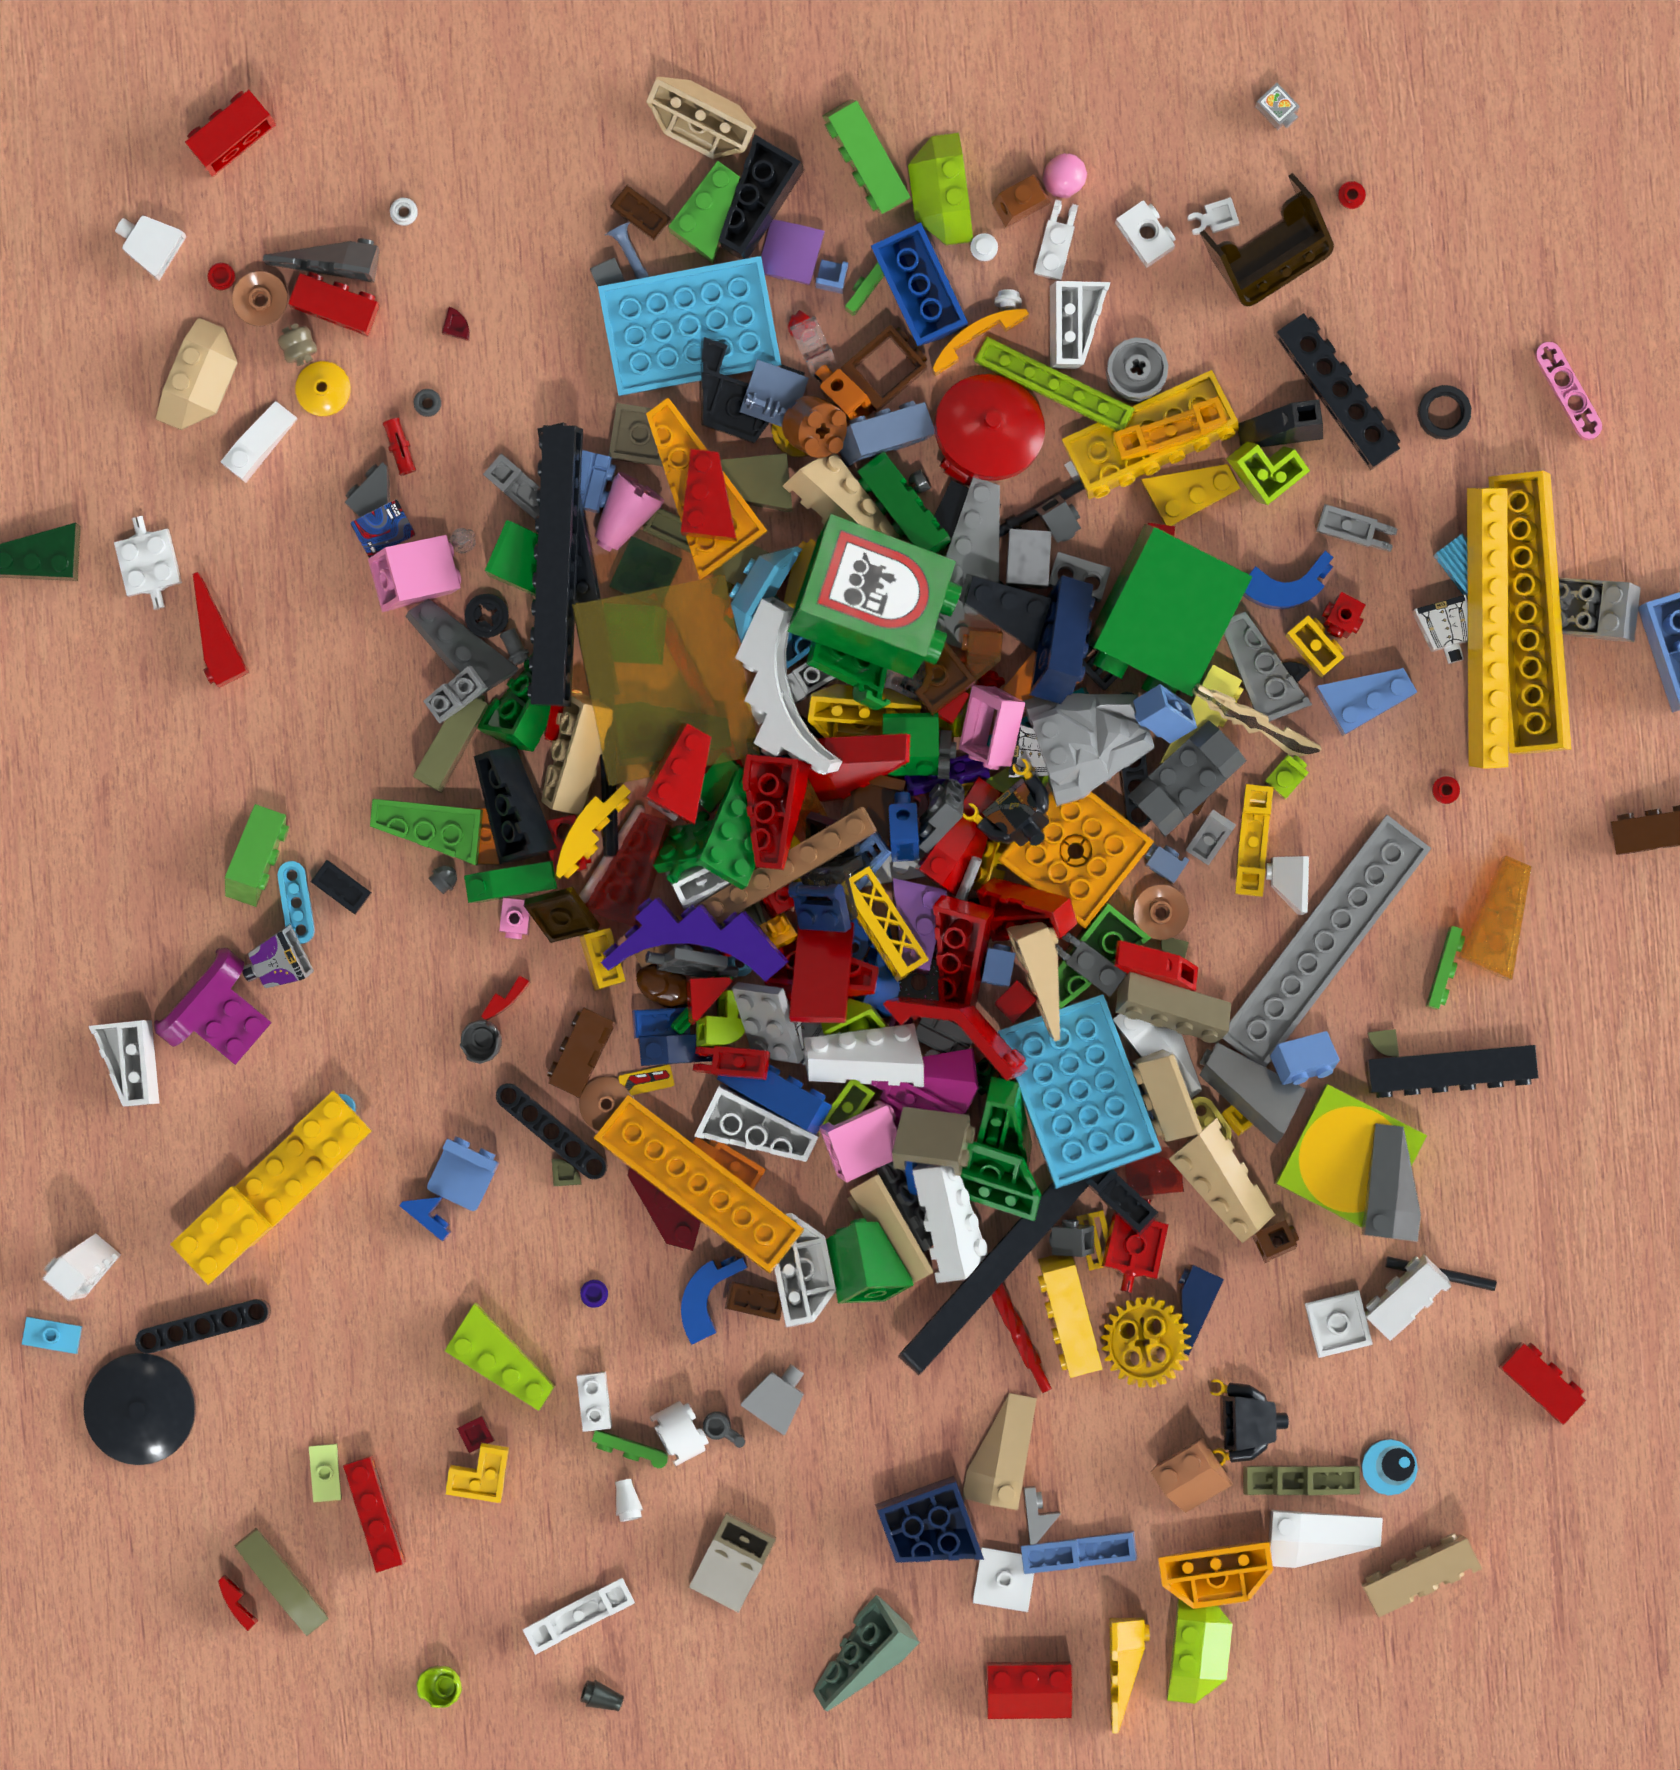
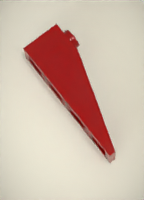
M196 572L193 574L203 656L207 666L203 671L209 683L215 682L216 686L220 688L249 674V671L201 574Z

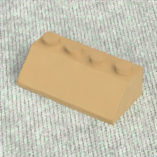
M879 1174L849 1190L852 1196L847 1199L855 1213L860 1210L867 1222H879L911 1276L913 1283L934 1272Z

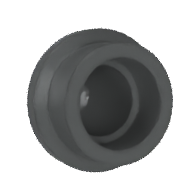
M444 865L432 870L433 874L429 877V880L441 893L444 894L448 890L452 891L454 889L453 887L457 881V874L454 868Z

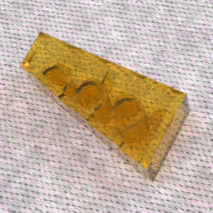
M1507 855L1501 858L1458 959L1505 980H1513L1532 866Z

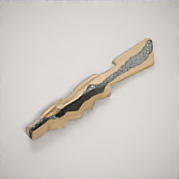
M1196 684L1193 688V694L1207 701L1210 710L1218 711L1223 719L1232 720L1233 725H1243L1249 734L1261 731L1292 758L1294 755L1300 757L1321 751V746L1287 726L1284 730H1281L1269 723L1267 715L1249 706L1237 704L1235 698L1217 690L1207 689L1200 684Z

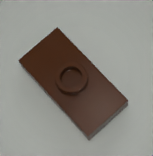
M628 185L625 186L610 206L611 209L653 241H655L671 220L668 215Z
M730 1281L725 1309L780 1321L782 1305L779 1292Z

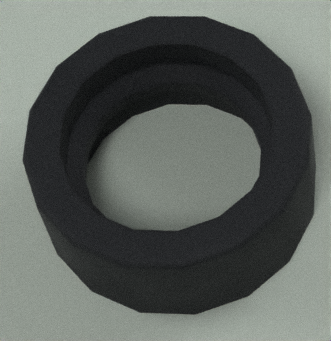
M1441 385L1432 388L1423 396L1418 406L1417 417L1421 428L1428 435L1436 439L1447 440L1456 437L1467 427L1471 419L1472 408L1468 397L1462 390L1454 386ZM1441 396L1454 399L1459 404L1461 410L1458 422L1453 427L1447 429L1435 426L1430 421L1428 415V408L1431 402Z

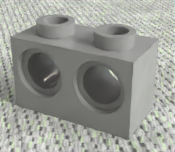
M1058 552L1048 587L1053 588L1058 582V571L1068 569L1072 572L1073 579L1083 582L1088 577H1095L1099 581V588L1092 591V596H1095V601L1101 602L1111 568Z

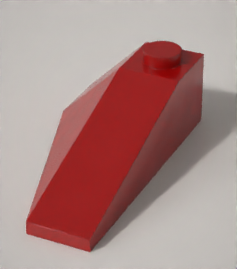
M910 734L817 739L826 750L842 760L838 771L826 773L825 775L814 771L811 768L812 765L803 760L804 763L810 765L808 779L819 801L841 800L850 796L851 791L858 787L864 788L868 786L872 779L880 775L885 776L908 763Z
M978 777L964 796L963 813L967 817H972L975 814V809L968 804L972 803L979 809V815L983 818L982 812L1001 796V792ZM962 817L928 853L925 852L915 869L956 897L971 857L975 856L982 860L988 837L976 827L977 823L967 821Z
M797 940L779 949L789 962L769 980L764 981L765 986L783 988L787 1001H791ZM852 957L848 997L875 994L879 967Z

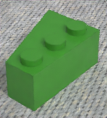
M719 161L712 167L668 226L669 232L713 265L720 245L719 238L729 208L732 205L737 184L740 182V176Z
M256 804L254 805L225 875L226 897L257 907L262 890L264 891L267 886L271 865L274 866L278 859L279 850L277 849L280 841H285L289 831V826L286 825L285 814Z

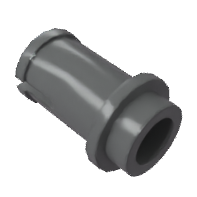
M516 628L507 630L500 635L510 655L508 659L510 662H513L514 666L522 664L529 659L527 655L529 651L524 649Z

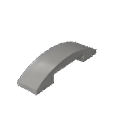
M500 454L483 475L536 520V517L539 516L540 506L537 504L536 493L540 487L503 454Z

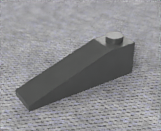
M1375 1123L1361 1235L1418 1242L1421 1211L1404 1127Z

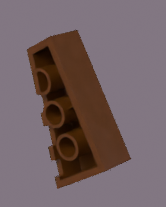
M1680 805L1673 806V812L1662 813L1661 809L1645 811V816L1634 818V813L1617 815L1618 821L1611 822L1616 855L1680 846Z

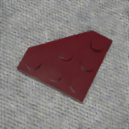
M629 1167L627 1176L665 1243L694 1251L701 1221Z

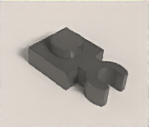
M941 730L938 779H949L950 758L956 759L957 742H951V730Z

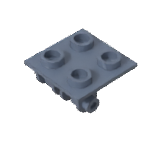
M757 359L739 412L782 427L788 408L792 409L797 403L795 401L803 397L809 378Z

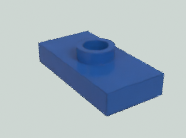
M686 1007L633 1010L634 1039L679 1035L671 1028V1024ZM690 1026L681 1035H690Z

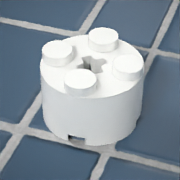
M680 1401L650 1416L652 1422L657 1420L659 1423L654 1428L668 1455L672 1456L675 1454L677 1459L672 1461L675 1466L706 1451L704 1445L709 1443L701 1428L696 1430L692 1422L696 1417L690 1405H682Z

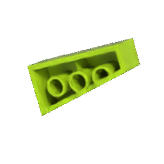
M475 1303L446 1347L445 1352L536 1410H541L555 1388L554 1383L503 1332L495 1321Z

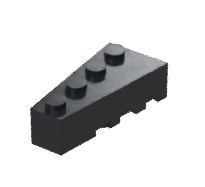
M755 134L751 142L752 146L749 155L746 157L743 166L744 170L740 182L737 184L735 196L719 238L722 248L741 260L750 257L804 172L801 161Z
M516 746L490 750L474 756L499 864L528 859L557 849Z

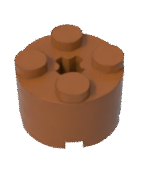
M804 396L796 400L795 402L797 403L792 409L788 408L782 422V431L789 443L794 448L815 458H824L840 452L843 448V441L847 432L846 414L838 407L816 396Z

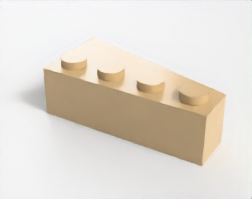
M572 692L571 707H564L563 714H557L556 724L560 725L558 739L552 741L551 752L554 762L553 765L547 767L541 800L542 803L552 810L580 815L588 803L590 785L596 777V765L599 755L603 753L606 732L610 728L613 719V710L598 700H591L589 695Z
M1216 1118L1202 1129L1203 1133L1192 1137L1169 1160L1243 1243L1258 1232L1275 1214L1257 1184H1252L1249 1180L1247 1167L1244 1162L1239 1163L1232 1151L1235 1147L1229 1138L1225 1139L1219 1130L1222 1126Z
M1452 1533L1440 1540L1441 1545L1433 1549L1427 1546L1415 1552L1417 1557L1408 1562L1403 1558L1390 1565L1392 1570L1384 1574L1377 1571L1365 1578L1367 1582L1362 1584V1587L1376 1615L1381 1617L1413 1602V1597L1416 1595L1419 1597L1426 1596L1439 1588L1438 1584L1442 1582L1444 1584L1454 1583L1460 1580L1464 1575L1463 1572L1470 1568L1473 1573L1481 1570L1482 1567L1468 1539L1462 1535L1456 1536L1455 1533Z

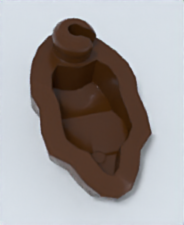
M657 965L647 966L637 972L636 981L638 988L650 1001L657 1002L666 1008L688 1006L686 976L656 970Z

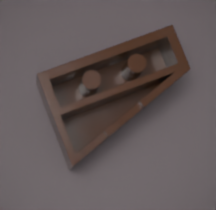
M584 1007L581 1012L578 1011L571 1024L574 1029L570 1037L566 1036L560 1046L559 1051L562 1052L558 1063L553 1061L547 1073V1076L551 1078L549 1084L580 1098L616 1023Z

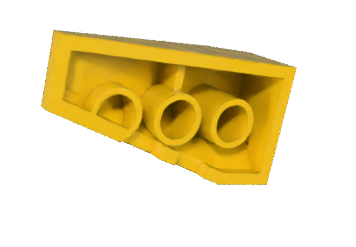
M1143 1617L1109 1618L1112 1733L1119 1732L1145 1649V1641H1150L1149 1624H1144Z

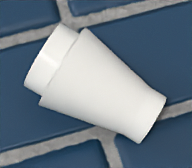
M632 1479L615 1482L616 1515L619 1516L620 1522L641 1518L643 1508L633 1487Z

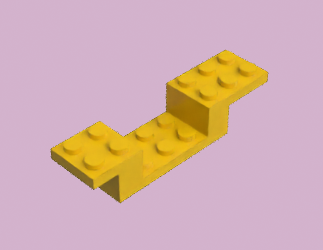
M334 1090L293 1128L294 1131L236 1186L230 1187L170 1244L207 1285H210L250 1246H254L347 1159L355 1151L354 1148L372 1132Z

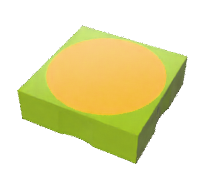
M1325 1084L1307 1118L1306 1126L1298 1142L1289 1153L1274 1184L1362 1228L1375 1123L1404 1127L1411 1166L1427 1135Z

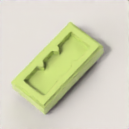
M337 1444L309 1446L313 1502L342 1500Z

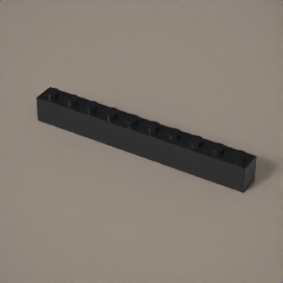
M543 425V432L539 435L542 460L538 462V475L541 477V483L536 493L537 504L540 506L539 516L535 520V529L538 532V544L536 543L534 547L537 571L533 574V586L536 588V596L531 605L532 615L535 618L534 627L530 631L533 655L529 658L532 683L528 685V698L531 699L532 705L571 707L583 429L577 426Z

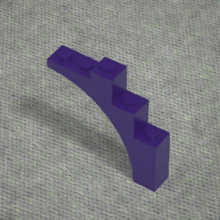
M649 897L637 908L640 913L635 916L642 926L639 928L637 925H634L624 934L626 940L620 946L614 943L603 953L606 958L601 963L609 971L629 956L642 950L665 944L689 943L711 947L730 954L748 965L764 981H767L789 961L745 911L739 915L736 911L723 921L726 927L722 928L702 904L696 908L692 904L680 915L683 918L680 922L660 898L652 901Z

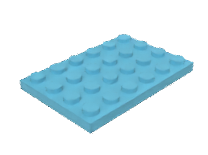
M761 256L598 286L618 396L701 381V341L703 337L728 345L720 367V374L729 376L753 371L757 359L775 366H781Z
M1103 994L1059 1009L1060 1040L1054 1041L1049 1036L1041 1016L998 1031V1034L1010 1048L1018 1050L1026 1060L1024 1064L1028 1069L1021 1076L1016 1077L1015 1080L1020 1085L1024 1105L1055 1189L1162 1151Z

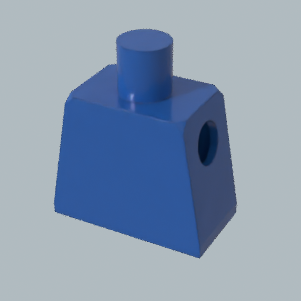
M895 793L894 804L889 805L892 862L920 861L917 804L911 803L910 793Z

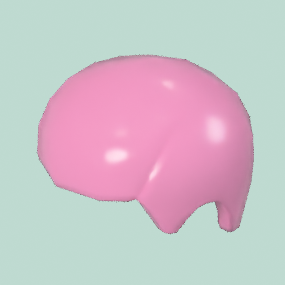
M1064 153L1054 157L1046 165L1042 180L1046 190L1053 196L1069 198L1083 187L1087 171L1084 163L1076 155Z

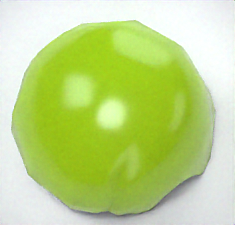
M448 1666L428 1668L420 1674L416 1683L419 1698L426 1700L434 1708H447L458 1701L462 1692L459 1675Z

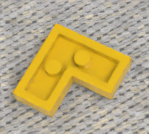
M481 1443L477 1469L450 1465L445 1495L501 1503L509 1447Z

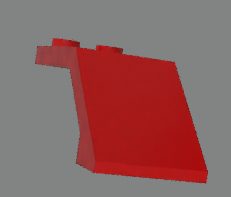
M905 996L893 998L883 1003L900 1025H903L910 1017L913 1021H916L919 1017L956 1021L1007 1081L1021 1076L1028 1069L1024 1064L1026 1062L1024 1056L1018 1050L1010 1048L974 1005Z

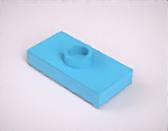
M26 1317L22 1345L78 1354L83 1326Z

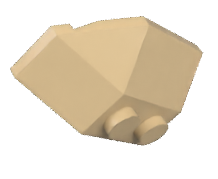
M657 77L646 101L665 135L712 159L745 152L756 129L754 123L738 104L691 80Z
M201 318L196 320L184 338L162 391L156 420L183 430L217 414L238 364L223 327Z

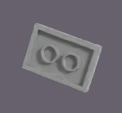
M738 982L732 990L750 1049L770 1052V1060L799 1063L804 1058L794 1022H790V1009L784 989Z

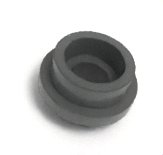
M421 390L414 398V408L421 416H434L441 408V398L434 390ZM425 399L433 401V405L430 408L423 407Z

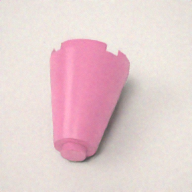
M618 472L614 477L595 532V537L598 539L596 543L609 552L612 548L618 550L662 507L664 499L648 486L644 487L639 484L637 479L623 472Z

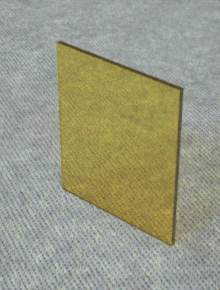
M725 575L572 605L608 785L615 786L619 783L652 777L682 723H688L711 736L706 766L746 758V754L760 755L759 746L754 744L757 735L751 705L744 701L748 690L742 662L735 658L739 645Z

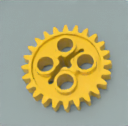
M1143 1297L1136 1298V1305L1132 1300H1127V1309L1123 1306H1117L1119 1316L1110 1314L1109 1317L1113 1324L1104 1325V1328L1110 1331L1109 1335L1101 1336L1102 1339L1108 1341V1345L1101 1349L1110 1352V1355L1104 1360L1114 1362L1110 1371L1120 1370L1118 1379H1125L1128 1376V1385H1134L1136 1381L1138 1388H1144L1146 1383H1148L1149 1388L1156 1387L1157 1381L1160 1385L1167 1384L1166 1376L1169 1379H1175L1176 1376L1173 1370L1182 1371L1184 1369L1179 1361L1189 1359L1183 1354V1350L1191 1349V1346L1184 1344V1340L1190 1338L1191 1335L1183 1334L1182 1331L1188 1324H1179L1178 1321L1181 1319L1182 1314L1172 1315L1173 1305H1169L1164 1309L1165 1300H1158L1155 1304L1154 1297H1148L1145 1303ZM1141 1318L1145 1319L1144 1325L1141 1322ZM1156 1319L1162 1324L1159 1334L1153 1330V1323ZM1130 1323L1135 1327V1335L1132 1338L1126 1332L1127 1326ZM1149 1339L1150 1344L1143 1346L1142 1340ZM1160 1347L1166 1352L1163 1362L1157 1357V1351ZM1133 1351H1136L1140 1357L1139 1363L1136 1366L1131 1362ZM1148 1361L1151 1362V1367H1148Z

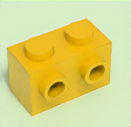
M1308 615L1291 629L1285 637L1318 676L1322 678L1345 658L1342 655L1344 650L1336 640L1332 639L1330 641L1324 634L1326 629L1318 619H1312Z

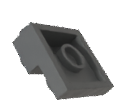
M946 779L942 784H936L929 793V806L920 818L921 824L918 833L920 835L919 848L926 853L963 817L965 790L955 779Z

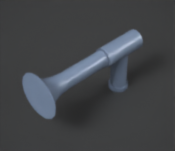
M630 222L606 233L605 235L613 237L621 246L635 273L636 279L649 277L628 237L627 229Z

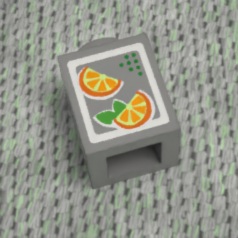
M1278 83L1270 88L1255 105L1277 130L1283 125L1288 128L1298 118L1296 113L1300 107Z

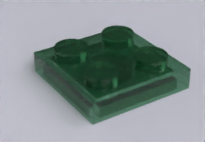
M631 536L609 587L648 605L661 607L683 559ZM655 593L658 600L654 601L648 598V596Z

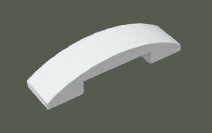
M623 1578L522 1630L536 1655L635 1602Z

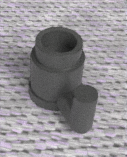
M712 1412L705 1417L703 1430L709 1438L719 1440L725 1437L738 1448L745 1445V1438L731 1429V1422L726 1414Z

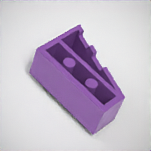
M893 878L894 906L929 959L928 962L912 972L928 976L936 943V918L933 912V905L941 895H946L947 890ZM897 926V937L898 941L901 942L903 932L900 929V927ZM905 937V941H904V942H905V943H909V941H908L907 938ZM903 947L901 957L907 966L920 959L915 950Z

